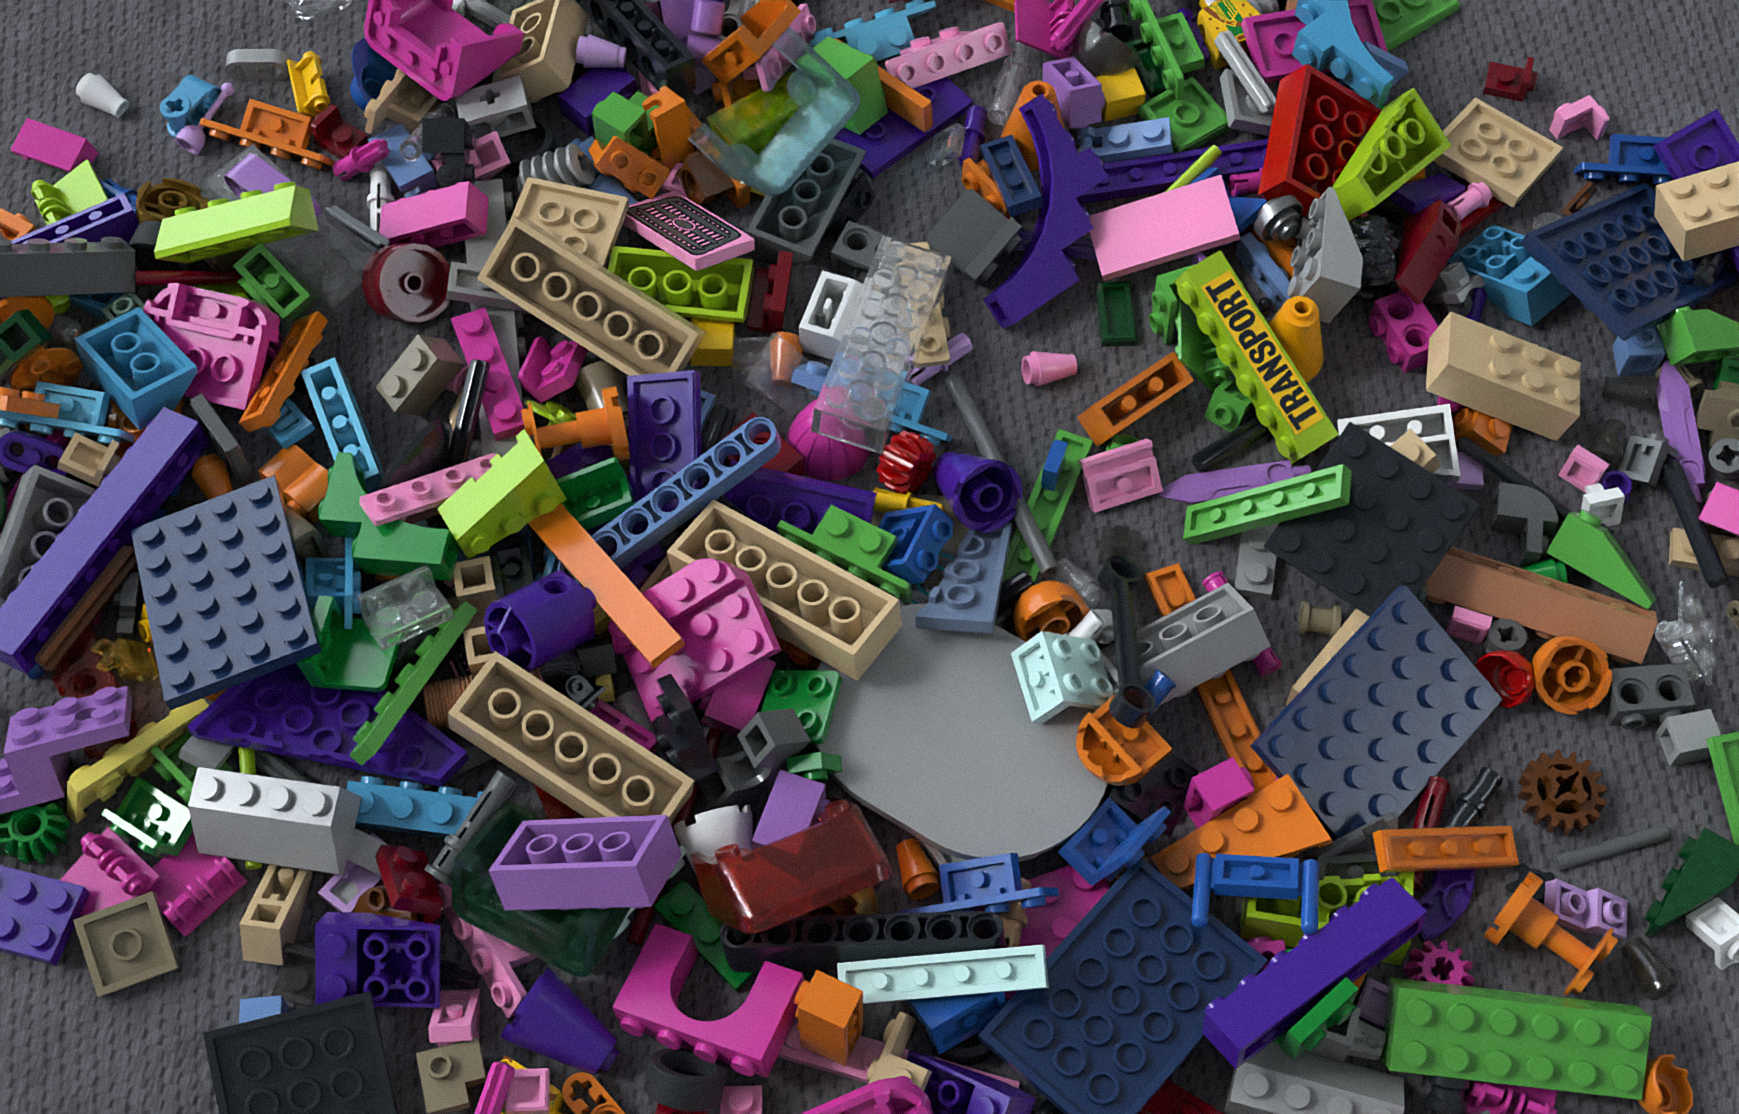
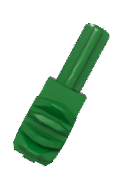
M47 801L0 814V855H9L11 858L18 857L21 863L27 865L33 859L38 863L45 864V853L48 851L53 855L59 856V849L56 843L69 842L68 835L64 831L70 827V823L63 816L64 810L57 803L51 804ZM41 825L35 834L28 836L34 827Z

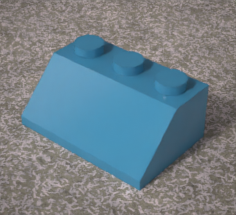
M140 307L75 338L80 360L83 363V370L105 393L111 395L110 399L139 430L146 428L163 407L174 411L198 372L197 366Z

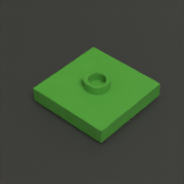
M1193 76L1184 81V99L1177 101L1172 90H1168L1143 103L1138 108V114L1144 121L1170 118L1173 153L1195 150L1232 129L1228 126L1226 112Z

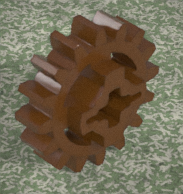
M1560 749L1555 750L1551 759L1543 752L1539 755L1536 762L1531 760L1525 768L1526 773H1523L1518 781V784L1523 787L1520 789L1517 797L1518 799L1528 801L1522 809L1523 813L1534 812L1536 814L1533 821L1534 825H1538L1542 821L1548 823V833H1552L1556 826L1561 827L1564 836L1570 834L1573 826L1580 833L1584 832L1588 823L1594 824L1600 816L1599 812L1606 805L1607 801L1600 797L1607 791V786L1597 785L1596 783L1602 775L1601 772L1591 773L1588 770L1591 764L1589 759L1585 760L1582 764L1576 762V752H1572L1568 759L1563 758ZM1567 785H1570L1569 789L1564 795L1561 794L1559 798H1555L1556 794L1560 789H1564ZM1538 791L1541 792L1542 799L1540 798Z

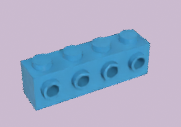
M362 776L361 782L348 780L346 790L362 797L355 827L445 839L451 833H456L483 792H478L477 797L462 796L461 789L440 786L438 792L424 791V785L408 781H400L399 787L386 786L384 779L370 776ZM506 802L480 839L479 844L505 847L512 808Z

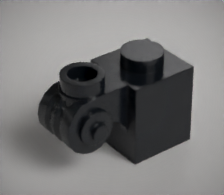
M422 118L423 155L428 160L447 161V164L439 167L436 173L437 181L442 188L455 185L458 182L469 181L473 185L475 183L474 164H469L470 150H475L476 134L474 129H470L471 126L465 118Z

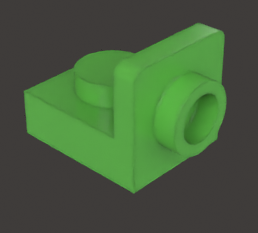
M1233 373L1228 377V381L1222 382L1214 390L1204 415L1205 418L1228 432L1238 428L1244 415L1254 407L1248 396L1243 395L1239 390Z

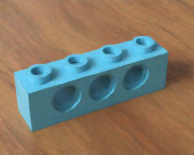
M335 357L301 371L334 461L337 452L352 453L364 470L368 493L375 492L385 474L347 376Z

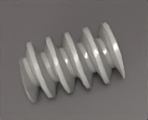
M571 143L567 145L566 149L559 147L555 149L554 153L551 151L545 152L543 157L536 155L532 157V160H522L519 165L517 185L520 194L527 177L582 187L584 184L589 185L593 183L595 173L589 157L576 144Z

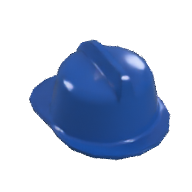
M361 39L354 45L351 54L354 78L351 82L350 92L355 104L365 111L369 101L372 98L376 100L379 97L384 83L395 78L398 68L368 45L366 39Z

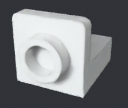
M1716 897L1686 915V927L1714 950L1715 964L1719 969L1723 970L1733 963H1739V914L1719 897Z

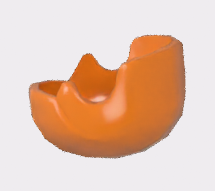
M1674 1054L1659 1055L1646 1062L1642 1100L1637 1101L1649 1114H1688L1693 1107V1091L1687 1079L1688 1070L1676 1067L1672 1063L1675 1060Z

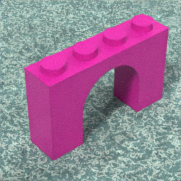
M655 923L612 1006L620 1027L634 1036L640 1037L644 1033L655 1037L659 1043L670 1049L678 1050L679 1047L691 1050L698 1058L706 1062L715 1063L716 1060L730 1064L735 1071L742 1075L751 1077L755 1073L768 1078L796 1019L795 1014L798 1005L794 1004V1000L799 987L804 981L803 973L765 961L747 999L738 1010L725 1018L715 1021H699L689 1018L679 1011L678 997L699 955L692 935Z

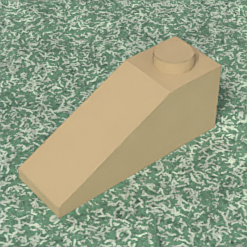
M269 864L239 924L244 961L284 965L297 936L313 871Z

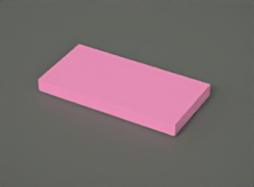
M1221 175L1090 215V223L1094 228L1090 231V235L1104 281L1240 240L1239 231Z

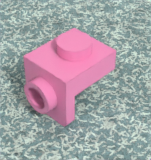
M1588 95L1572 104L1568 102L1561 105L1553 115L1554 119L1549 131L1556 139H1559L1585 126L1591 135L1598 140L1603 137L1610 118L1605 109Z

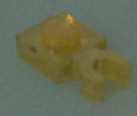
M118 638L115 642L109 639H100L90 648L91 652L99 653L104 657L96 664L97 669L108 672L112 668H116L120 678L145 683L159 676L149 643Z

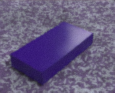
M1441 173L1402 185L1389 196V200L1408 212L1415 214L1440 199L1445 204L1453 201L1465 192L1466 187Z

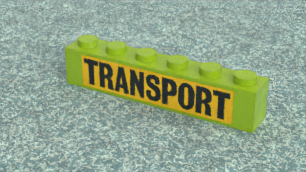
M1221 250L1187 269L1174 281L1180 298L1184 303L1189 304L1197 317L1199 328L1203 333L1209 335L1213 341L1219 359L1223 364L1229 366L1236 377V384L1241 393L1248 396L1252 401L1258 420L1262 425L1268 427L1276 440V447L1282 456L1288 458L1291 464L1339 435Z

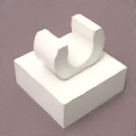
M1600 483L1585 486L1587 494L1583 495L1581 510L1589 511L1598 516L1608 527L1620 524L1625 496L1619 487L1604 490Z

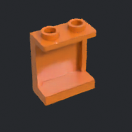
M760 0L740 17L743 25L710 50L701 61L723 85H726L761 58L801 11L791 0Z

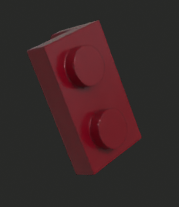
M381 844L375 859L392 909L414 912L419 922L433 924L435 919L440 917L444 902L434 876L424 870L426 865L429 864L426 853L412 850L405 846L395 847Z

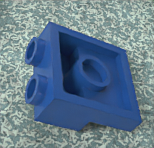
M936 504L886 512L878 528L895 535L898 543L882 566V570L910 584L924 582L937 567L938 554L946 542L951 539L954 522Z

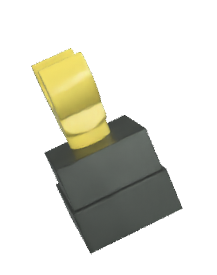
M610 633L597 635L589 642L578 647L580 664L582 665L585 679L595 677L596 685L606 688L598 698L604 702L615 701V689L611 674L617 673L618 662L614 652L612 635Z

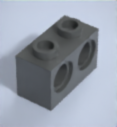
M848 221L831 250V270L894 295L899 287L894 246L908 243L901 238L879 233L870 226Z
M1684 663L1610 669L1612 670V682L1607 695L1603 698L1609 726L1622 725L1624 729H1636L1644 726L1647 722L1660 721V724H1662L1666 717L1690 713L1695 706ZM1660 693L1668 695L1672 701L1664 699ZM1622 696L1629 697L1634 704L1627 703Z

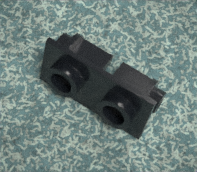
M861 173L857 179L853 178L824 236L830 233L837 242L848 221L857 223L865 210L871 206L876 196L865 173Z
M562 673L552 675L547 685L587 711H590L599 703L600 700L597 696L606 689L604 686L590 685L581 675L569 676Z

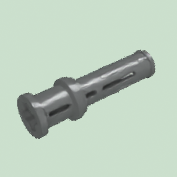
M497 770L456 833H451L445 837V846L433 864H427L424 870L454 889L457 885L456 878L468 860H474L477 856L476 852L478 850L475 847L502 809L504 803L518 786V783Z

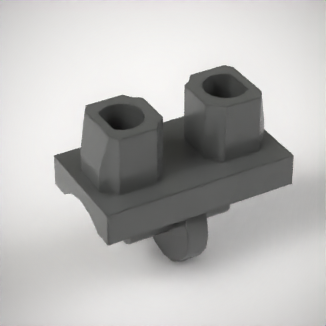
M1463 262L1453 263L1442 269L1422 302L1423 304H1442L1446 315L1453 312L1466 317L1473 305L1469 291L1473 288L1483 287L1485 282L1481 275H1469Z

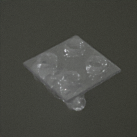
M1682 580L1679 581L1678 621H1662L1658 623L1655 627V638L1664 649L1672 664L1684 663L1689 681H1695L1699 677H1703L1706 684L1712 686V669H1715L1717 666L1716 657L1712 649L1713 641L1717 639L1716 627L1711 618L1706 619L1703 614L1701 602L1697 594H1691Z

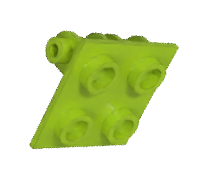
M88 159L56 184L51 185L44 180H36L33 182L31 194L35 198L37 207L46 225L108 200Z

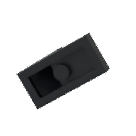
M525 535L500 540L489 548L497 600L535 582Z

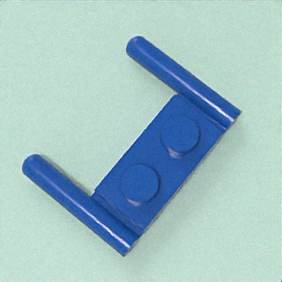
M1200 853L1196 856L1191 922L1195 927L1203 928L1208 923L1210 890H1212L1214 895L1292 900H1297L1298 896H1302L1301 930L1307 935L1317 932L1319 903L1318 861L1308 859L1303 863H1299V858L1216 854V858H1212L1207 853Z

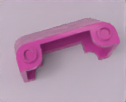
M369 0L364 23V35L368 45L442 101L455 99L463 95L519 54L522 46L524 32L510 23H503L495 27L493 35L489 36L452 9L454 0Z

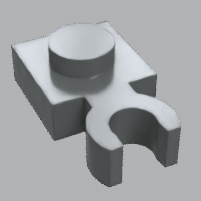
M131 572L113 596V607H120L116 634H118L117 642L133 644L141 588L139 572Z

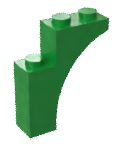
M337 452L334 466H331L328 471V488L325 499L321 500L318 508L319 520L330 535L354 538L352 556L365 574L452 581L460 546L450 530L421 527L399 519L375 526L359 504L360 497L369 494L365 483L364 470L352 453Z

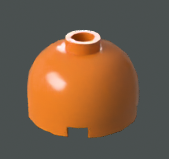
M1055 580L1043 581L1031 586L1021 594L1015 604L1013 623L1018 638L1027 642L1037 635L1036 628H1039L1040 632L1045 631L1062 635L1066 632L1070 633L1090 610L1082 596L1072 586Z
M1572 635L1554 637L1544 643L1535 653L1531 663L1535 677L1534 691L1539 699L1555 711L1569 715L1579 714L1576 711H1582L1587 707L1592 709L1597 706L1607 695L1612 682V670L1609 669L1606 659L1608 657L1605 651L1588 639Z

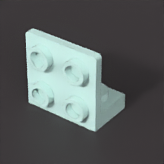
M1041 631L1011 653L1031 721L1034 723L1043 724L1068 706L1097 710L1113 696V688L1108 680L1101 659V651L1094 640Z

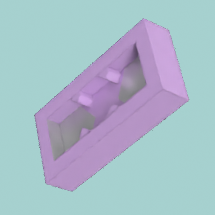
M372 832V834L370 835V836H372V837H374V838H376V839H378V840L384 842L381 838H379V837H378L377 835H375L373 832ZM347 860L344 875L334 874L318 893L323 900L337 911L353 912L358 898L366 890L382 886L384 883L381 876Z

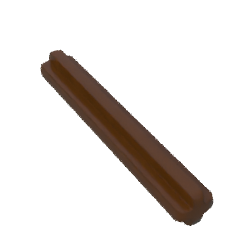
M124 545L121 547L36 654L34 660L40 667L49 671L56 669L137 566L133 546Z

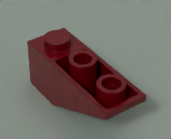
M1441 199L1405 220L1395 281L1400 292L1408 295L1416 305L1423 301L1459 244L1462 223Z

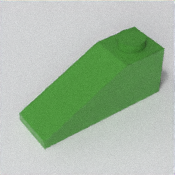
M1690 306L1674 310L1668 320L1657 326L1671 366L1713 362L1723 357L1739 359V323L1709 309L1691 310Z
M1583 509L1580 514L1575 511L1569 513L1546 553L1642 607L1650 609L1657 599L1609 530L1600 525L1602 519Z

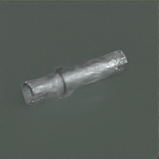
M1016 39L1013 41L1008 58L1003 61L1002 77L993 103L988 111V118H991L990 121L997 125L1007 123L1021 81L1025 79L1029 70L1027 63L1033 48L1017 42Z
M441 103L433 112H428L422 118H441L442 115L444 118H455L456 113L452 106ZM422 119L420 120V125L399 146L400 155L406 161L414 162L422 154Z

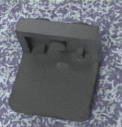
M967 189L930 231L926 240L934 250L977 285L982 279L988 281L1000 266L996 262L1005 252L1010 255L1023 238L1019 236L1022 233V226L1012 217L1008 220L972 189Z

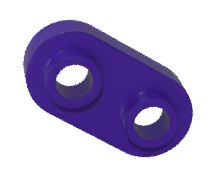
M19 430L11 431L0 438V463L5 467L25 474L33 465H37L64 477L69 474L52 466L49 462L50 455H55L60 460L66 449L65 446ZM14 443H20L23 446L24 453L22 455L14 452Z

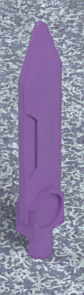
M1665 361L1662 366L1656 396L1664 437L1669 439L1668 445L1679 451L1677 459H1668L1669 462L1673 460L1678 461L1683 467L1699 506L1702 504L1699 488L1705 487L1704 477L1706 471L1690 389L1675 366H1671L1669 361Z
M1290 460L1188 474L1163 487V491L1159 492L1158 495L1167 499L1196 504L1312 472L1310 465L1292 467Z

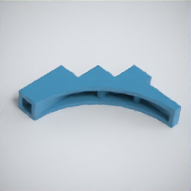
M1298 0L1294 15L1306 26L1297 34L1292 55L1302 65L1309 64L1320 72L1325 68L1329 69L1337 78L1342 79L1356 90L1361 97L1370 101L1377 108L1387 101L1394 77L1374 60L1362 44L1351 20L1348 0Z

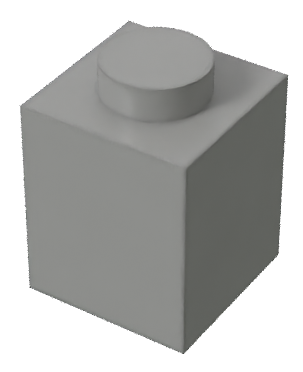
M1711 709L1666 717L1656 733L1669 766L1710 759L1711 755L1706 739L1723 735L1724 730L1722 725L1715 721Z

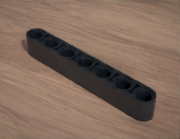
M987 911L739 917L727 921L720 930V940L726 963L731 969L739 972H760L765 961L794 971L837 970V963L1006 948L1002 919L997 914Z

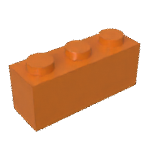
M1173 351L1080 414L1077 419L1096 447H1098L1184 389L1194 380Z
M816 970L811 982L807 980L802 982L794 1000V1004L798 1005L795 1017L798 1018L796 1030L800 1034V1046L845 1067L863 1032V991Z

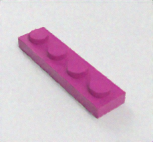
M484 307L451 318L468 368L472 359L482 360L490 364L482 406L495 440L499 441L519 434L524 429L521 412L524 408L486 308Z

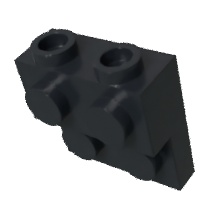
M670 673L657 679L662 694L656 696V699L663 714L655 718L661 731L655 734V738L661 752L667 757L669 764L695 780L694 784L705 780L708 775L717 772L718 769L693 706Z

